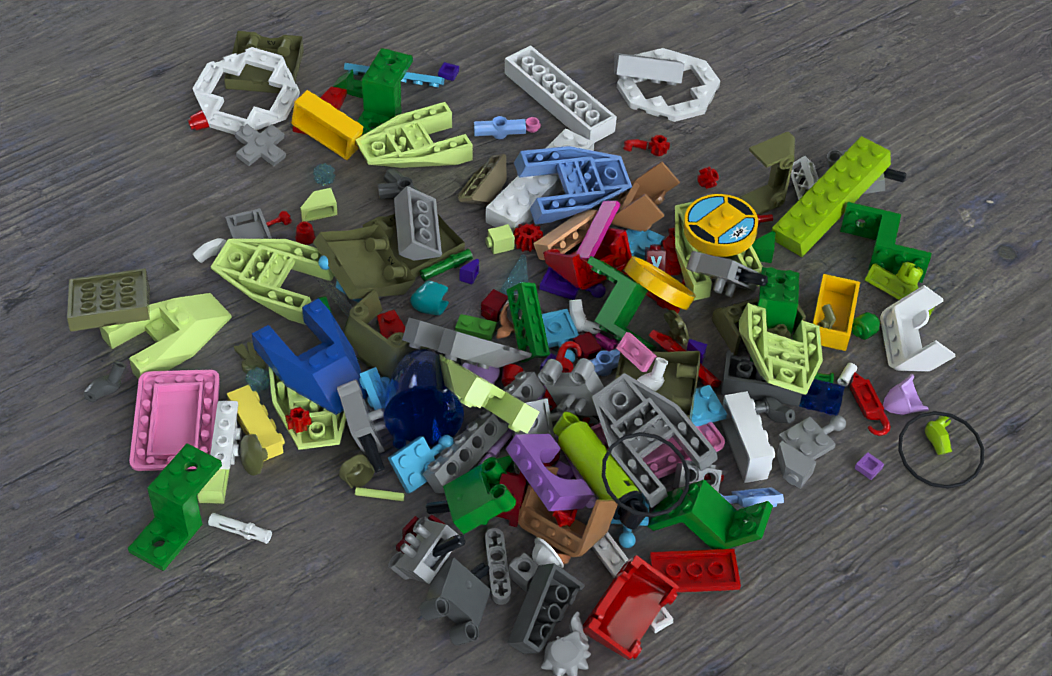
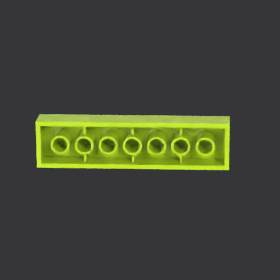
M861 136L772 227V231L776 232L775 242L803 257L845 213L847 202L855 203L891 165L890 150Z

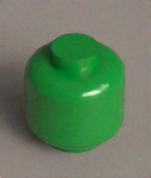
M865 312L853 319L852 333L856 337L866 340L878 333L880 321L875 314Z

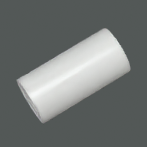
M848 363L837 380L839 385L843 387L848 386L854 372L857 371L855 364Z

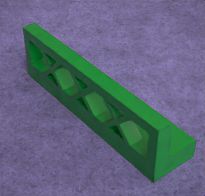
M520 282L506 291L518 349L526 352L528 345L530 353H532L530 358L521 360V363H526L534 358H547L550 355L536 284ZM518 291L517 301L515 300L514 292ZM520 309L522 310L521 319L518 316ZM523 327H525L526 330L525 337H523L522 335Z

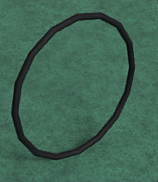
M932 411L918 414L905 424L899 435L898 451L904 466L916 479L930 486L946 489L964 486L977 477L984 464V446L979 434L967 421L951 413ZM931 415L947 416L963 423L975 435L980 447V463L975 473L963 482L950 485L932 483L917 475L907 464L902 451L903 435L910 424L921 417Z
M638 432L622 436L610 445L602 460L601 476L607 493L618 506L634 515L656 517L668 514L683 502L689 490L690 472L684 456L671 442L658 435ZM638 436L655 438L670 446L680 457L686 472L685 489L679 501L667 510L655 513L635 511L621 503L610 490L605 476L606 461L613 448L625 439Z

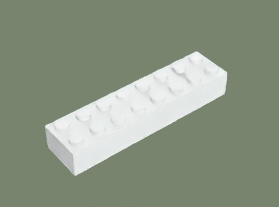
M532 46L526 47L505 58L504 74L572 132L594 143L615 132L617 116Z
M565 128L546 147L571 146L594 151V142ZM559 174L521 178L517 176L486 207V223L493 227L509 224L512 233L515 228H518L519 224H529L533 220L530 208L536 198L556 196L563 189Z

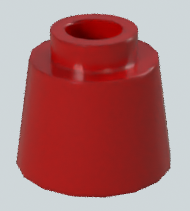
M202 110L191 115L190 119L187 120L191 130L195 129L197 131L209 128L208 121Z
M303 221L296 227V242L304 245L312 244L316 238L313 226Z
M515 364L503 366L502 383L504 387L511 384L518 373L524 371L520 366Z

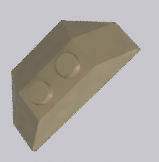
M505 153L491 156L488 162L483 164L473 174L457 195L460 202L479 205L490 204L494 200V197L502 190L503 185L507 181Z

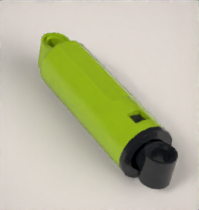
M564 412L553 428L554 433L559 437V447L599 500H613L607 493L601 476L602 460L607 452V448L586 422L580 421L573 413ZM610 453L606 461L605 474L610 490L624 505L635 511L648 513L647 507L643 504L644 496ZM617 505L613 519L620 520L624 526L635 530L646 516L634 515Z

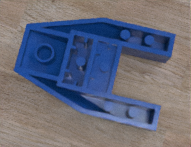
M318 298L303 306L302 310L304 323L322 342L321 344L296 356L269 325L252 333L254 350L286 387L337 415L344 411L337 390L338 386L357 380L363 394V399L369 395L360 384L359 379L361 378L360 373L362 371L352 345L330 310Z

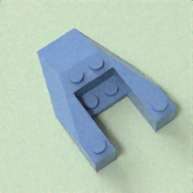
M565 146L520 151L514 161L519 178L558 173L566 195L536 198L530 208L535 224L551 223L590 210L602 204L603 201H607L632 188L622 157Z

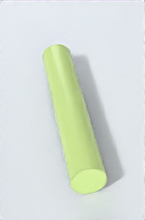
M356 487L355 495L396 501H404L405 493L360 487Z

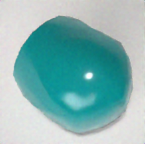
M430 280L426 281L412 294L410 303L414 309L421 313L440 316L449 304V301L442 300L445 293L448 292V287Z

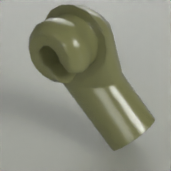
M827 304L822 307L825 318L818 323V326L831 329L836 318L831 305Z

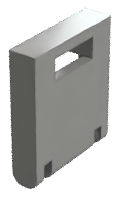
M260 208L225 217L232 239H272ZM254 219V222L237 226L239 222Z

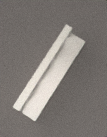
M806 156L793 163L791 178L799 200L805 190H809L819 178L814 164ZM801 165L799 173L795 172L794 169ZM801 178H806L803 185H800Z

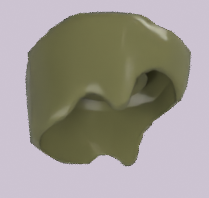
M360 454L342 464L339 477L351 488L353 486L362 487L372 479L375 471L367 457Z

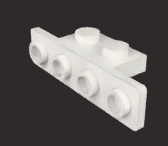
M218 401L210 455L221 460L222 467L220 469H230V466L235 463V456H239L237 440H241V428L237 426V401Z

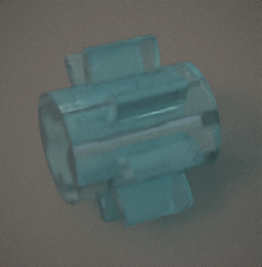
M326 163L318 165L314 169L313 174L316 176L314 180L323 186L331 184L336 176L333 173L335 169Z
M256 367L255 370H250L246 375L245 380L249 383L248 385L252 391L260 393L261 390H266L270 385V378L267 376L269 372L262 368Z

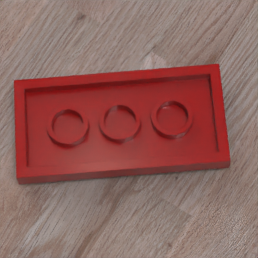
M735 549L650 552L651 566L679 586L675 593L740 590L741 583Z

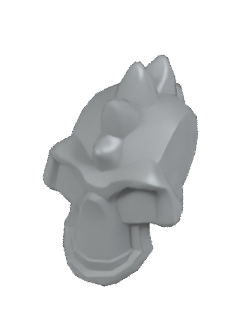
M578 611L570 620V633L561 638L557 636V640L548 642L545 648V657L541 668L552 670L554 676H563L565 673L569 676H577L578 669H589L586 659L591 656V653L587 650L589 648L588 639L583 631Z

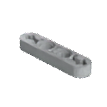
M491 528L485 533L491 598L496 604L503 605L508 603L511 598L504 534L500 529ZM493 536L497 539V546H493ZM499 553L502 555V559L493 560L491 555ZM497 571H501L505 574V576L501 579H497L493 576V574ZM499 586H502L504 596H500L498 593Z

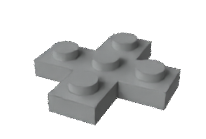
M246 124L235 133V138L245 145L236 152V157L248 166L262 157L274 167L286 157V153L276 146V144L284 139L285 134L272 124L261 133Z

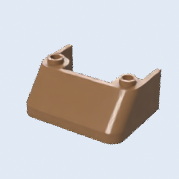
M663 161L632 181V188L619 195L617 201L620 203V207L611 223L612 225L645 232L651 228L653 223L664 217V214L657 206L665 200L666 192L680 184V181Z
M545 466L556 476L559 468ZM529 484L519 512L518 523L521 528L543 539L571 557H581L608 532L618 504L614 500H596L587 525L575 519L570 527L568 525L559 527L556 518L552 516L553 511H548Z

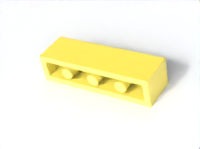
M249 385L227 393L228 401L238 402L237 421L245 435H257L262 448L267 450V460L283 454L284 438L281 433L276 432L275 422L272 418H268L265 405L259 403L258 393L252 391Z

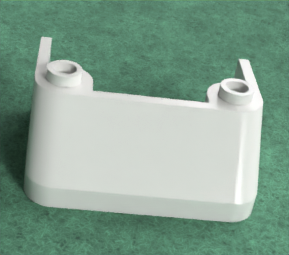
M925 285L886 308L880 316L888 364L896 371H931L956 357L955 353L936 340L922 348L919 329L926 325L929 320L928 310L943 302L942 297Z

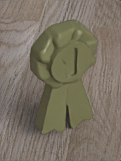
M247 343L248 351L243 344L234 346V350L243 359V372L255 375L262 373L266 369V363L261 357L257 356L253 343Z

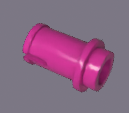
M601 333L595 335L598 338L596 341L606 351L614 350L618 346L615 339L611 340Z

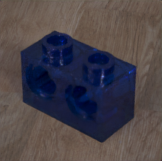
M814 379L807 394H802L799 407L836 416L839 414L845 386Z

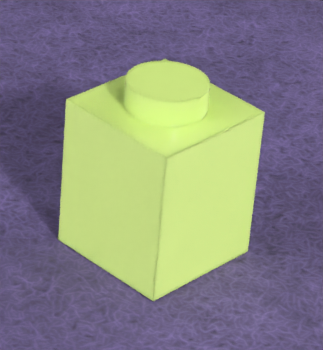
M509 224L488 229L486 245L488 248H491L493 254L514 250L515 237Z

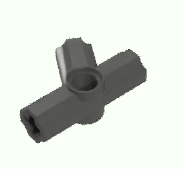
M393 168L387 170L384 175V180L387 183L378 184L380 199L395 198L406 186L420 191L413 185L411 178L404 177Z

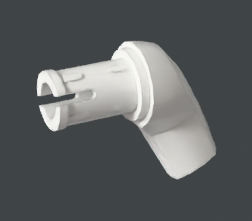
M217 238L204 243L193 252V255L200 263L211 256H218L226 240Z
M582 299L569 300L570 316L579 333L586 331L594 335L600 333V331L596 330H601L599 328L600 324L587 320L583 312Z
M657 357L652 372L642 375L637 381L657 391L664 383L663 374L668 361Z

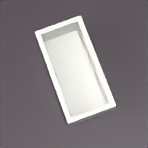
M748 391L725 395L722 406L727 412V417L724 420H720L744 483L768 479L769 472L772 470V460L775 458V451L768 442L767 431L762 428L761 417L755 411L754 400L750 399Z

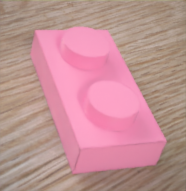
M628 332L625 333L616 347L642 372H647L657 357L633 334Z

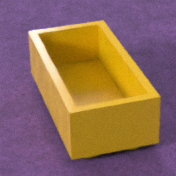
M308 90L294 102L292 125L346 160L359 149L355 140L362 136L364 128L359 122L354 121L345 113L334 108L330 103L325 102Z
M823 274L812 324L818 325L825 318L822 307L827 304L831 305L836 321L831 329L820 327L821 346L846 351L852 330L860 286L859 281Z

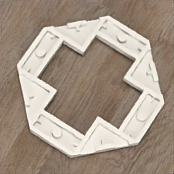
M251 47L245 49L246 52L238 55L234 53L223 57L224 60L215 63L212 61L207 63L193 87V92L205 114L209 127L235 135L246 124L257 131L271 124L286 120L300 92L289 68L285 64L283 56ZM245 64L273 71L268 80L269 85L281 88L270 111L254 106L247 119L220 112L219 110L224 103L223 97L211 94L223 72L239 76Z
M665 48L636 55L685 63L683 71L691 69L702 85L691 88L690 94L694 100L668 106L662 96L645 99L635 84L641 81L634 80L635 77L628 76V79L619 78L617 82V89L631 109L637 110L640 108L646 110L647 114L657 117L659 115L666 116L668 120L674 122L705 114L716 90L720 86L719 78L707 61Z

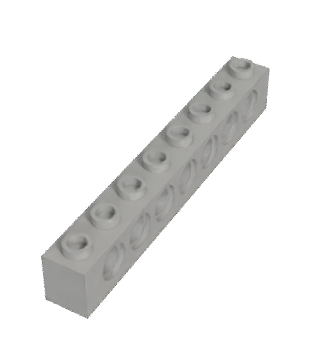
M525 371L518 373L515 376V380L503 388V391L523 402L537 400L546 391L535 372ZM487 409L482 410L478 414L479 417L469 423L462 434L454 438V444L442 450L441 455L427 466L428 469L423 473V476L434 492L445 493L444 485L467 473L509 429V423Z

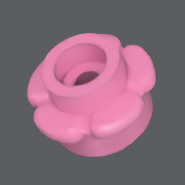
M530 117L526 119V130L528 132L534 133L541 128L537 118Z

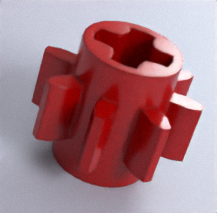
M663 135L651 137V141L648 144V149H651V154L655 156L667 154V150L670 148V142H667V138Z
M709 166L699 170L700 175L697 176V181L701 187L709 189L717 186L716 181L719 180V175L715 169H711Z
M301 407L290 409V415L285 416L288 430L293 429L296 433L307 431V425H312L309 410L305 411Z

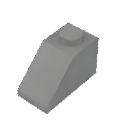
M780 442L777 458L782 477L789 484L801 489L813 474L816 461L787 443Z

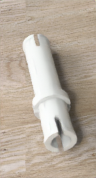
M216 513L211 514L209 517V526L242 535L248 540L255 539L267 544L272 536L271 530L259 528L251 522L247 524Z

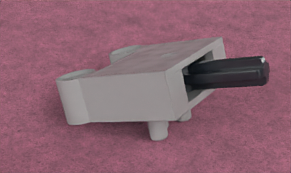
M696 251L691 252L686 267L687 270L705 274L712 281H715L713 290L716 293L721 294L724 285L727 284L728 287L725 293L727 297L733 296L735 287L755 291L757 285L765 286L768 284V277L734 260Z

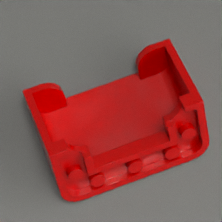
M608 228L594 258L622 271L632 257L626 230ZM553 248L543 252L546 264L576 288L588 289L607 278L591 270L592 265L587 263L588 259H580L579 254H576L577 251L569 255L561 254L559 250Z
M635 555L626 561L583 623V631L588 637L627 660L635 659L642 650L640 640L661 608L667 603L671 605L678 595L675 592L679 586Z

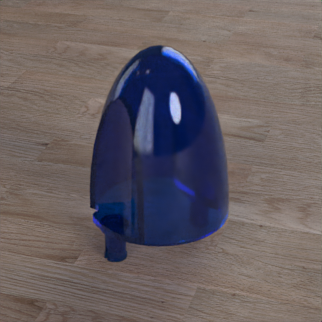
M416 349L409 352L399 361L390 377L385 396L384 422L387 430L393 436V447L395 446L396 449L406 446L405 440L412 442L419 436L424 437L428 446L437 445L442 436L449 435L453 437L463 424L464 409L460 402L461 399L445 386L439 360L440 356L431 350Z

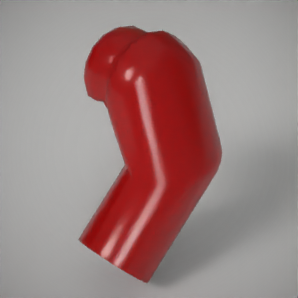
M630 139L623 143V149L628 152L632 151V147L646 150L648 146L647 141Z

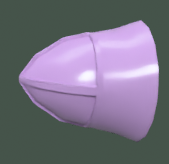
M912 373L901 383L890 389L883 402L885 410L899 415L929 411L927 406H923L913 384L914 375Z

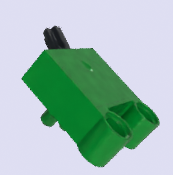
M489 457L481 465L443 486L446 501L427 503L426 508L428 514L450 512L453 523L464 535L481 524L486 525L490 519L500 513L513 509L516 499L505 485L499 484L502 474H507L506 470L495 457Z

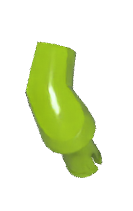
M939 416L935 421H929L925 427L926 437L933 444L937 455L952 452L949 435L945 429L951 423V420L945 423L949 419L947 416Z

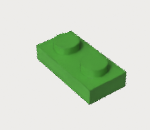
M460 314L455 331L492 341L497 328V322Z

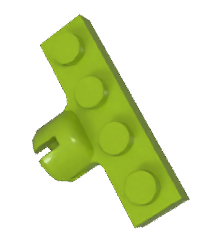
M905 262L895 275L879 265L873 264L865 281L901 300L918 289V282L923 275V270L920 267L915 268L913 263ZM935 307L928 310L929 316L931 315Z

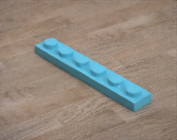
M350 63L344 64V70L350 71L353 69V75H358V72L366 73L370 67ZM406 72L401 82L406 83L407 80H412L413 84L423 85V82L429 83L431 87L439 88V85H444L445 79Z

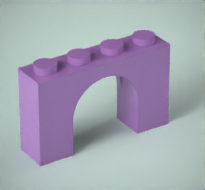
M516 434L506 447V451L548 511L583 509L594 495L583 479L566 480L559 478L543 465V463H550L561 449L551 434Z

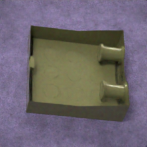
M237 31L232 54L236 53L238 55L246 52L245 49L253 47L281 55L293 76L294 82L296 81L304 53L302 36L283 35L279 38H267L256 32ZM245 64L239 76L226 73L224 78L226 89L280 93L281 88L269 85L268 80L273 71Z
M395 213L386 217L379 216L363 224V227L378 224L381 226L389 238L390 248L394 257L399 262L406 264L415 278L420 276V270L448 258L451 254H458L465 250V242L443 221L439 214L438 222L442 255L436 258L415 261L399 255Z
M379 224L348 231L320 232L313 241L320 254L327 257L330 270L349 299L364 298L373 290L377 291L378 297L404 295L416 280L407 265L399 262L394 257L390 248L389 238Z
M146 268L69 279L67 320L70 332L150 320V285Z
M700 351L653 352L657 357L668 361L663 374L664 383L655 392L677 404L692 421L700 368ZM620 352L615 379L625 373L637 380L642 375L652 372L655 360L647 372H642Z

